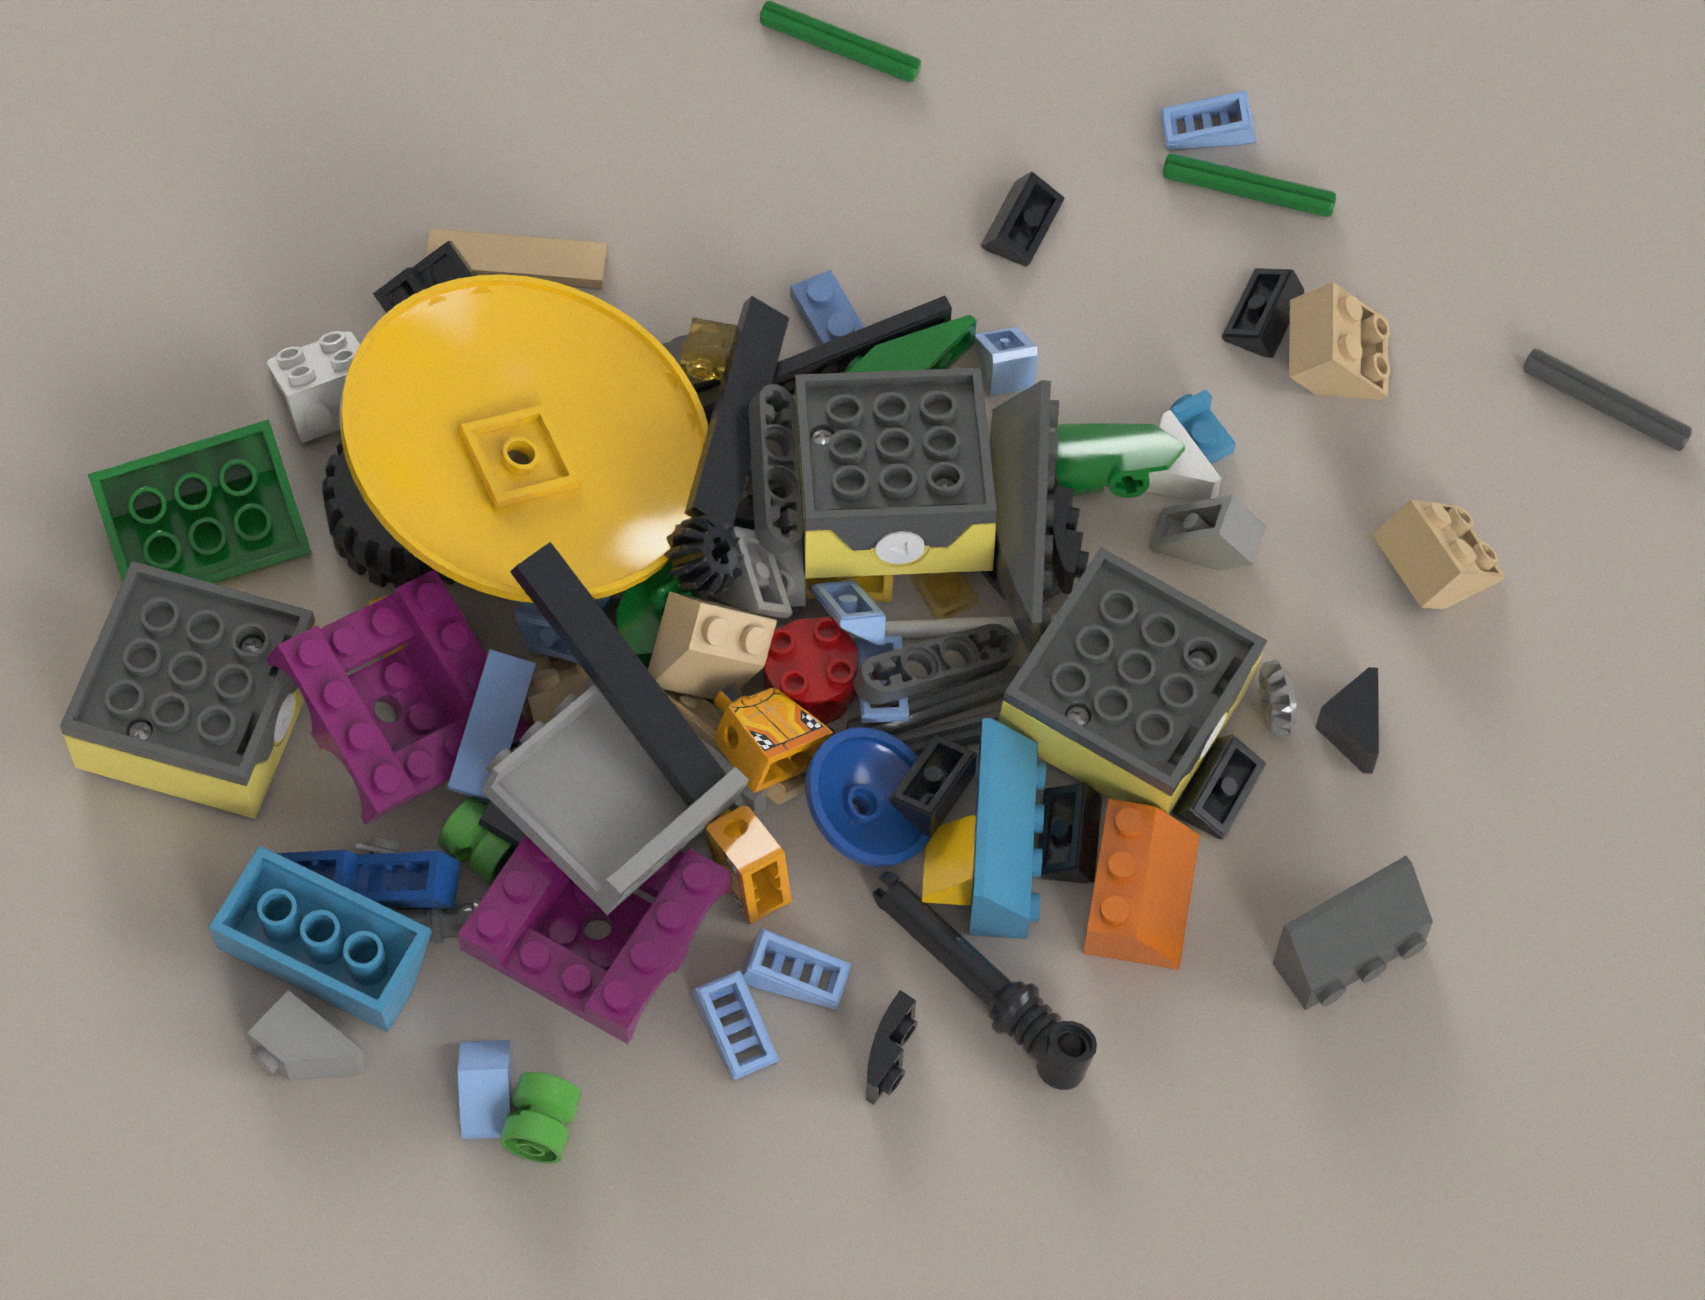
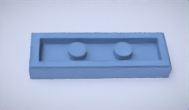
M489 650L448 783V790L484 801H491L481 791L490 775L486 768L505 748L510 750L536 663L495 650Z

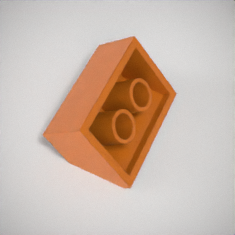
M1108 798L1083 954L1179 970L1200 837L1198 833L1157 806Z

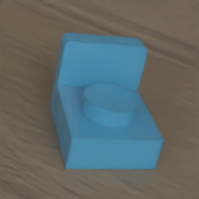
M1203 390L1194 396L1192 394L1184 395L1173 403L1170 410L1210 464L1233 453L1235 441L1210 410L1212 396L1208 390Z

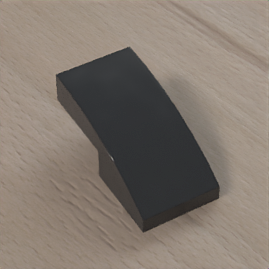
M447 241L415 266L407 267L375 291L373 295L384 311L388 313L397 304L431 286L458 278L477 275L452 241Z

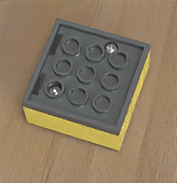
M981 368L795 375V404L804 527L805 578L993 571L997 508Z
M1101 547L1006 689L998 722L1037 742V757L1077 780L1088 783L1093 789L1110 799L1157 806L1167 814H1170L1252 684L1268 640Z
M132 561L60 725L75 768L256 819L304 702L300 690L289 675L276 666L271 667L266 658L278 644L316 627L313 611Z

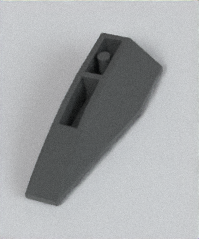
M1047 380L1039 381L992 409L990 454L997 508L994 562L1010 614L1029 653L1032 652L1040 640V635L1045 632L1051 623V606L1042 605L1043 598H1051L1052 570H1044V563L1052 562L1053 535H1046L1045 533L1046 528H1052L1054 500H1047V493L1053 494L1055 466L1048 465V462L1057 461L1058 434L1049 431L1050 428L1058 427L1059 400H1050L1051 381Z

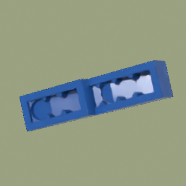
M348 850L277 853L385 907L455 909L460 861L441 851L356 855Z

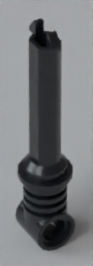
M887 871L881 874L878 879L889 889L885 892L879 887L873 892V897L878 907L892 917L989 1007V1017L993 1020V1030L998 1034L1007 1033L1010 1037H1014V1041L1018 1045H1023V1049L1028 1054L1032 1053V1057L1037 1061L1038 1075L1046 1084L1059 1090H1071L1077 1087L1082 1082L1097 1049L1096 1038L1090 1029L1074 1021H1061V1017L1056 1012L1052 1013L1053 1010L1048 1004L1043 1005L1044 1001L1039 997V988L1034 983L1026 985L1022 981L1012 982L927 903L922 902V899L903 881H899L900 876Z

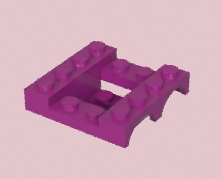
M432 570L397 587L391 595L320 629L316 626L278 644L266 658L271 667L276 666L287 673L300 690L311 717V735L320 750L325 749L334 754L352 777L361 801L362 814L360 817L365 825L449 782L486 663L487 654L436 570ZM407 643V645L403 649L353 674H346L347 672ZM376 702H385L394 709L396 714L394 722H385L376 715L374 709ZM522 712L510 750L520 743L521 737L530 728Z
M526 835L457 934L460 950L615 1038L629 1044L650 998L662 981L670 973H676L684 961L690 942L704 916L721 895H727L732 888V874L730 870L690 848L686 854L679 851L639 887L640 890L656 898L653 903L632 893L607 915ZM601 920L608 923L612 929L605 938L595 940L586 936L584 933L585 927L592 921Z

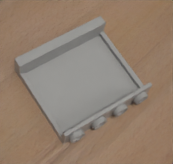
M590 679L585 685L587 691L578 698L573 693L567 696L554 710L553 715L555 717L546 725L541 721L532 725L521 737L520 743L522 745L511 752L508 748H505L493 758L486 768L490 775L481 791L608 915L698 836L709 823L716 820L732 806L749 782V779L739 769L734 767L704 795L687 806Z

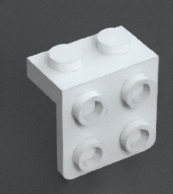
M333 331L323 335L319 341L306 346L285 348L267 361L271 375L285 396L297 436L301 443L340 430V405L345 378L354 355L360 346L350 331Z

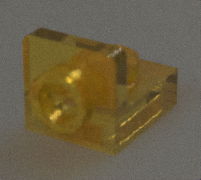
M693 317L687 341L682 343L680 350L681 368L685 374H690L692 377L700 380H722L737 325Z
M962 572L910 575L912 585L934 619L951 618L978 605L979 598Z

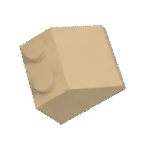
M669 591L648 671L662 689L715 700L717 694L729 684H735L740 689L765 666L777 620L760 614H754L741 608Z

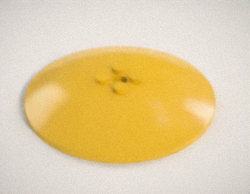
M505 274L477 275L450 280L415 293L397 304L374 325L357 349L345 378L340 405L341 441L346 462L365 503L384 528L415 557L450 579L486 594L528 603L533 602L510 571L550 541L594 600L625 591L645 581L662 569L670 561L664 556L671 548L666 537L675 531V525L680 524L682 520L691 518L684 513L709 427L698 395L683 369L670 352L637 321L605 301L576 288L545 279ZM515 450L528 456L530 463L526 465L517 464L510 459L508 452Z

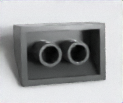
M1407 855L1284 925L1272 964L1305 1010L1319 1002L1322 1006L1335 1002L1346 992L1348 985L1359 979L1363 983L1369 982L1387 968L1386 963L1398 956L1408 959L1426 946V938L1433 920L1413 864Z

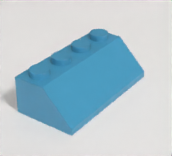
M983 718L978 756L974 869L969 935L1027 939L1029 923L1039 922L1040 893L1031 892L1032 877H1041L1042 848H1033L1034 833H1043L1044 805L1035 804L1036 789H1045L1046 761H1037V742L991 718Z
M260 845L209 926L218 949L387 1033L413 991L432 934L430 928Z

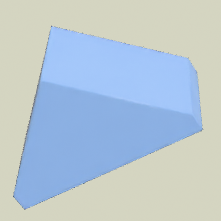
M1018 327L975 335V346L990 397L1023 391L1034 385L1038 358L1037 346Z
M511 1041L461 1042L457 1069L462 1139L500 1138L507 1115L512 1112Z

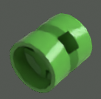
M470 797L460 804L448 818L440 832L438 844L460 862L470 860V870L489 885H492L517 848L478 825L488 804L481 799Z
M525 1072L521 1074L512 1099V1105L517 1112L508 1113L499 1143L510 1153L530 1161L545 1164L560 1162L569 1137V1130L565 1125L574 1121L582 1092L571 1082L554 1075L541 1072Z

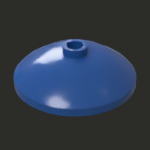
M865 727L851 728L830 737L814 753L807 769L805 783L806 798L811 816L824 838L847 858L866 866L880 868L892 867L908 861L917 855L931 838L919 831L889 803V797L918 756L902 741L881 730ZM853 804H855L858 807L859 812L855 809Z

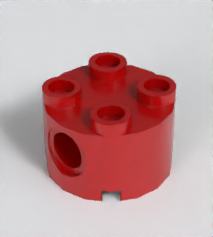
M831 617L797 619L775 629L764 666V691L770 688L778 689L824 725L840 719L848 711L849 704L855 698L856 691L853 681L854 676L858 672L857 648L849 634Z

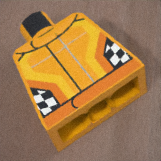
M729 684L717 694L714 700V704L724 713L714 736L715 744L731 765L739 769L749 779L747 786L753 793L806 772L816 750L833 734L827 726L778 689L770 688L747 697L735 684Z
M741 806L733 811H730L728 808L716 820L705 827L706 839L713 862L731 871L732 888L729 892L750 924L792 902L785 852L749 806Z

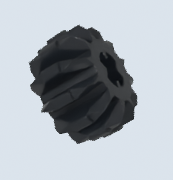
M705 514L682 520L680 524L675 525V531L666 537L671 548L664 556L671 560L672 568L668 574L678 576L679 589L690 590L693 597H705L725 592L728 588L733 587L734 580L742 575L738 562L745 556L737 549L736 544L740 537H734L730 534V522H721L716 515L709 516Z

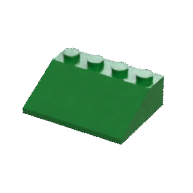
M269 419L88 474L122 582L132 561L202 581L216 583L312 553Z

